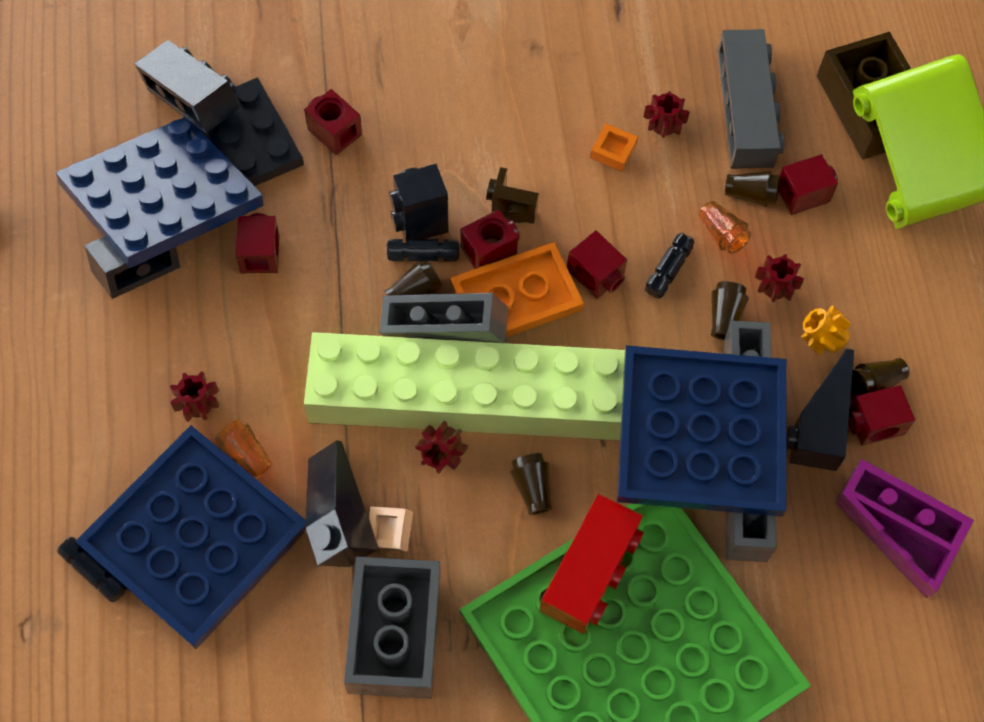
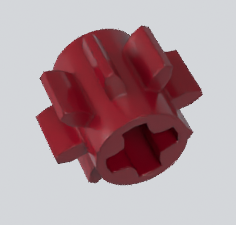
M671 91L660 96L652 95L651 105L645 106L643 118L650 119L648 130H654L662 138L673 133L679 135L682 125L688 122L690 111L683 110L685 99H680L675 94H672Z
M787 254L774 259L768 255L764 267H758L755 274L756 279L762 280L758 293L764 292L771 298V302H775L776 299L783 297L789 301L792 300L795 289H800L804 278L797 276L801 264H795L791 259L787 258Z
M202 371L198 376H188L186 373H182L183 379L179 381L178 385L170 386L173 395L177 397L170 402L174 412L183 409V416L187 422L192 417H201L203 420H207V414L211 408H219L218 400L213 396L219 392L216 382L207 383L205 374ZM194 394H198L199 396L196 399L191 398V396Z
M443 421L437 430L433 426L428 425L422 432L424 439H421L415 446V449L421 451L423 459L421 464H427L435 468L438 474L441 473L447 464L455 470L461 463L459 456H462L468 449V445L463 444L461 440L462 430H455L449 427L446 421Z

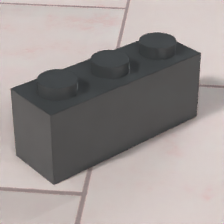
M493 293L383 296L379 333L388 337L505 343L508 306Z

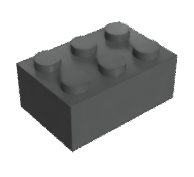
M356 557L344 676L347 694L432 699L441 579L440 561Z

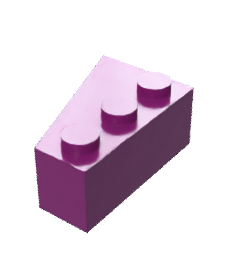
M863 459L854 468L836 501V504L926 598L936 593L974 522L972 518Z

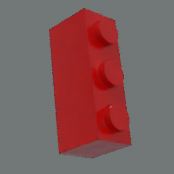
M598 493L541 600L539 612L583 635L590 623L598 626L608 606V603L602 601L608 587L614 590L617 589L626 571V567L621 565L626 552L634 555L645 532L639 530L643 515Z

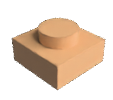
M370 507L369 522L379 550L408 551L413 518L412 511L403 508Z

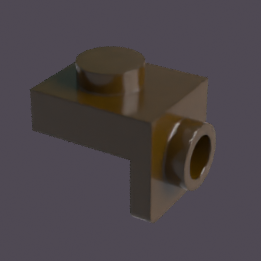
M500 167L497 179L491 178L487 189L486 200L492 201V212L499 209L507 220L511 219L514 223L526 222L534 224L539 193L508 187L507 168Z

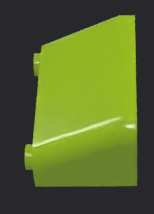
M955 54L862 85L853 90V105L857 115L863 117L867 122L874 120L877 122L897 190L890 194L889 201L886 203L887 215L894 223L895 229L984 202V110L970 66L964 56Z

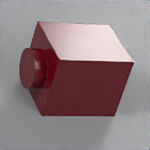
M820 154L782 167L779 175L778 192L790 214L794 215L829 203L838 185L837 173L832 166H828L825 158Z

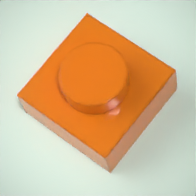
M605 123L591 149L590 158L623 172L637 145L638 136Z

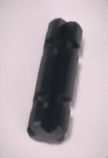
M684 233L676 235L672 241V246L667 249L655 268V273L650 276L646 283L645 291L648 294L653 295L655 298L664 296L668 285L672 283L684 264L685 258L689 256L693 249L695 241L692 237Z
M389 239L387 242V258L390 261H403V257H408V261H438V258H444V261H457L459 259V241L456 239H444L443 243H438V239H408V243H403V239Z
M68 537L58 547V554L67 563L72 564L71 566L91 585L99 589L98 591L110 602H116L126 592L125 586L75 542L76 538Z

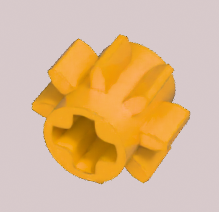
M831 306L827 312L822 308H818L806 316L803 322L805 333L801 335V338L819 355L824 352L825 348L829 352L834 353L841 350L847 344L850 336L847 328L851 326V322L834 306Z

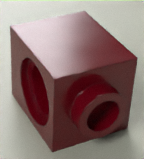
M332 89L322 96L312 99L304 109L307 129L335 155H338L362 136L360 114Z
M499 209L460 228V247L475 269L517 255L520 233L515 223L511 219L506 220ZM489 238H495L499 241L496 243H489L485 240Z
M254 213L249 216L238 217L236 259L241 274L278 273L280 233L276 216Z
M595 230L569 251L567 269L574 278L598 299L606 291L612 293L622 285L626 278L624 274L627 259Z
M901 385L859 395L855 398L849 409L848 426L853 434H857L861 446L903 436L915 422V417Z

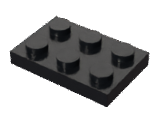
M258 77L235 86L237 92L234 95L240 109L207 132L209 140L254 186L303 166L304 162L301 153Z

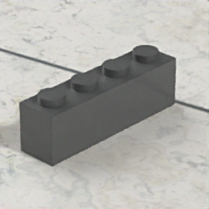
M764 29L723 30L717 54L731 169L774 168L778 154H782L784 151L783 132H778L777 123L780 120L779 102H774L773 97L776 91V75L774 72L770 73L769 67L772 62V45L766 44Z

